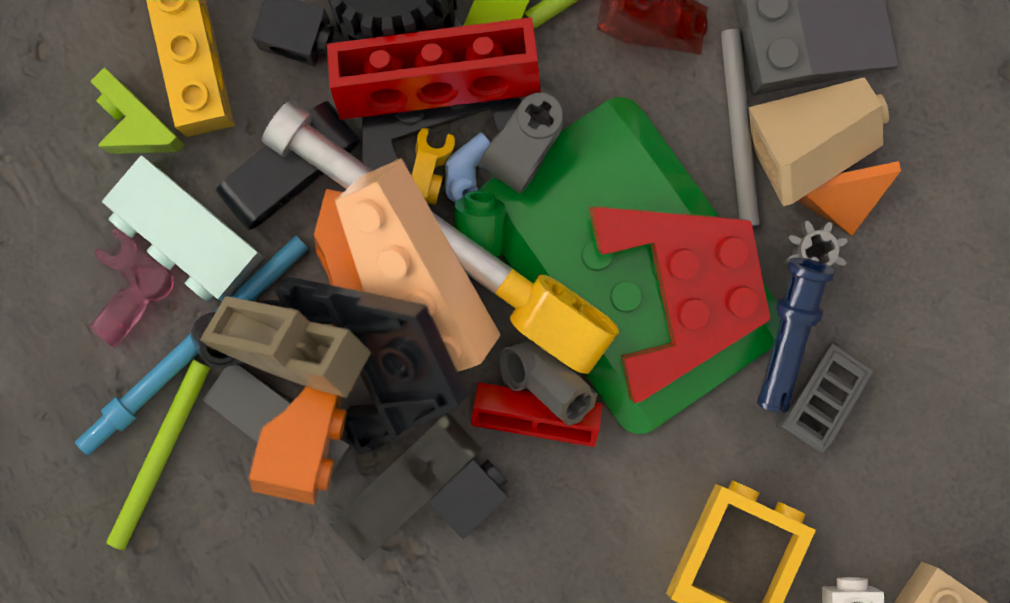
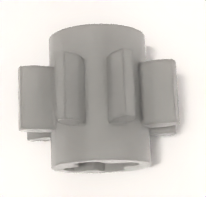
M805 221L801 224L802 238L793 235L785 238L784 241L789 246H792L793 249L792 256L786 258L783 262L785 265H789L791 258H806L828 266L841 268L847 262L838 256L839 247L848 242L847 238L837 240L830 233L832 230L831 222L824 224L820 230L814 231L810 221ZM812 244L814 246L822 245L825 254L821 255L818 259L817 257L808 258L805 249L811 247Z

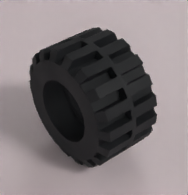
M329 0L339 34H343L344 41L445 29V27L453 26L455 21L454 10H457V0Z

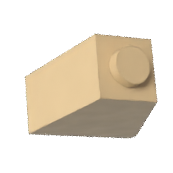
M865 77L749 107L752 147L782 205L786 206L795 203L883 146V124L889 122L887 103L882 94L876 95Z

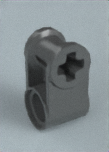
M534 93L527 96L520 103L506 126L492 140L478 166L521 194L539 170L546 157L545 155L562 130L563 110L560 103L553 96L546 93ZM543 110L549 111L550 127L541 124L536 130L531 128V116L529 115L531 112L539 115Z

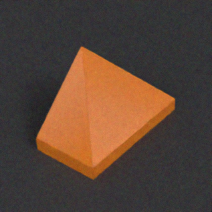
M899 161L840 173L799 199L798 202L852 236L901 172Z

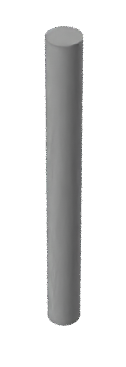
M728 29L720 33L739 218L750 220L752 227L760 226L741 33L740 29Z

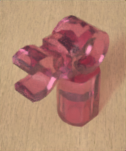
M115 228L112 234L121 241L122 248L120 253L116 256H110L99 248L94 253L97 259L106 266L114 269L121 268V276L130 286L126 290L121 288L88 325L89 329L114 348L118 346L148 311L146 307L148 302L165 298L170 294L174 284L173 275L169 269L155 261L145 251L137 253L134 239Z

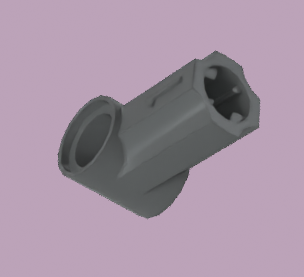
M532 340L511 345L501 350L499 370L505 384L513 391L529 389L567 426L581 422L584 416L594 408L597 393L566 364Z

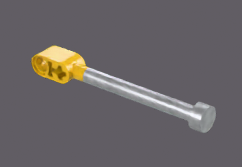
M292 100L287 101L279 109L262 136V142L281 156L285 157L291 151L295 152L346 189L360 176L373 171L311 127L310 123L313 115ZM433 213L466 274L515 308L510 316V320L515 328L568 367L583 374L590 373L618 335L619 329L617 325L603 312L549 276L539 275L535 282L532 283Z

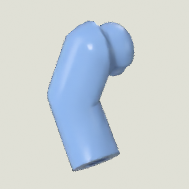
M481 132L446 160L444 189L452 202L465 197L468 192L478 191V187H476V167L490 145V141Z

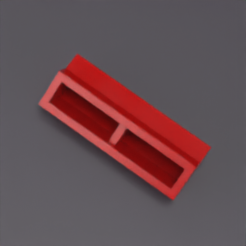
M478 382L471 426L595 447L600 430L603 404L595 402L594 408L584 416L581 422L567 426L531 391H513L509 387Z

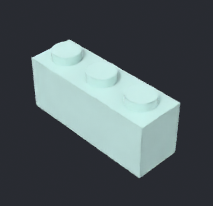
M142 155L102 200V203L114 212L108 218L110 222L131 238L137 232L152 244L147 249V252L169 270L175 264L190 276L185 284L207 302L213 296L223 301L225 296L230 297L264 259L261 253Z

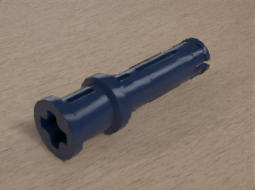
M791 258L789 261L788 269L792 272L785 298L779 299L776 308L778 315L781 317L780 326L770 355L764 383L757 400V404L768 411L778 413L780 409L782 413H786L789 410L792 391L797 380L808 336L812 326L817 325L822 319L823 310L820 308V303L826 282L832 281L835 270L832 267L811 259Z

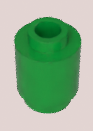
M468 192L465 197L455 202L454 228L495 257L500 256L503 252L505 205L490 192Z

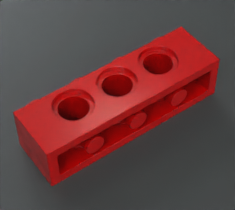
M532 17L327 44L329 86L340 120L524 97L534 93H541Z

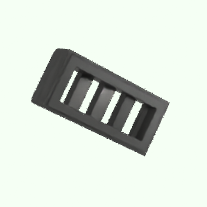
M830 343L790 403L788 412L783 414L776 427L816 454L824 455L874 371L833 343ZM833 362L856 376L851 384L829 370ZM823 379L844 392L841 400H838L819 387ZM813 395L834 409L830 416L809 404ZM803 412L823 425L819 433L799 420Z

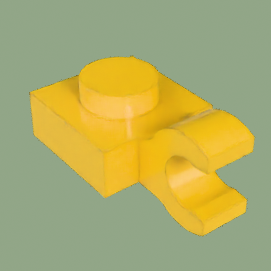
M422 128L416 141V159L411 176L426 203L436 205L443 176L433 174L436 167L444 165L446 160L452 155L455 138L454 135L448 134L445 145L442 148H432L427 143L429 129Z

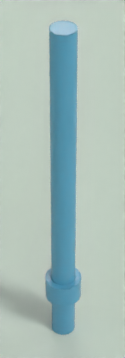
M295 235L230 297L254 302L310 249ZM191 333L122 398L115 396L101 410L103 416L75 441V444L83 453L89 456L117 429L121 432L125 430L137 418L135 412L198 354L193 345Z

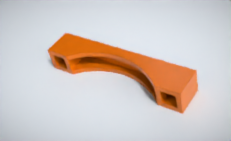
M326 189L314 232L316 254L327 274L330 285L364 292L335 200L343 192ZM306 386L284 412L262 427L248 478L253 492L315 505L318 490L328 491L334 468V460L328 459L327 455L331 439L338 441L341 439L347 410L339 408L341 396Z

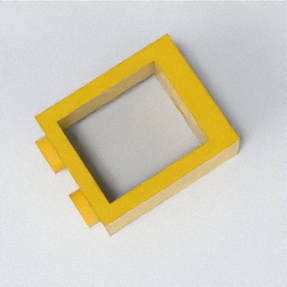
M733 480L728 489L715 484L666 594L670 599L678 603H733L693 584L728 504L793 533L762 603L784 602L816 530L802 524L806 514L778 502L775 509L772 510L757 503L756 501L760 493Z

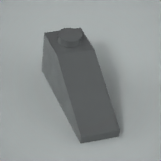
M240 364L225 367L203 399L205 403L257 443L262 427L284 412L293 402V400ZM344 435L341 436L340 441L331 439L327 458L334 460L332 476L354 446L352 441Z

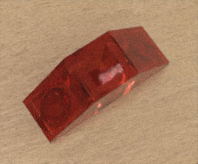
M601 0L597 30L627 44L701 55L703 38L708 28V7L695 0Z

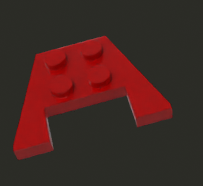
M605 206L588 207L598 253L604 255L648 243L651 244L671 342L620 356L629 399L633 403L642 402L770 320L750 220L654 212L639 209H620Z

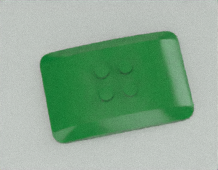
M625 97L609 99L561 131L545 155L546 157L539 170L521 194L495 177L478 190L494 194L496 199L505 205L502 256L512 269L532 283L535 282L539 275H546L559 281L607 315L617 325L619 329L618 335L590 373L585 374V376L617 422L625 430L634 434H646L655 430L773 348L781 317L776 309L778 302L763 281L770 315L769 321L642 402L633 403L629 399L620 356L671 342L650 243L604 255L598 253L588 207L605 206L631 210L639 209L665 213L718 216L658 130L633 100Z

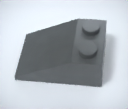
M733 0L753 96L899 67L885 0Z

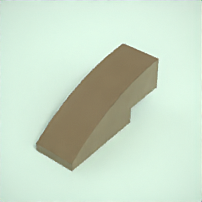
M228 296L224 297L200 339L205 345L263 371L347 398L371 353L347 329L309 322L297 310Z

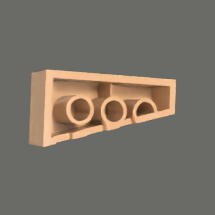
M402 158L360 176L335 200L364 292L427 305L457 372L481 364L501 334Z

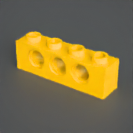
M146 0L175 128L186 137L235 126L206 0Z

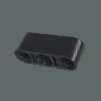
M325 101L309 111L313 115L310 126L348 153H351L360 143L359 137L345 120H340L337 110L329 101ZM266 145L224 179L217 187L216 192L246 230H252L273 216L325 173L293 151L283 157Z

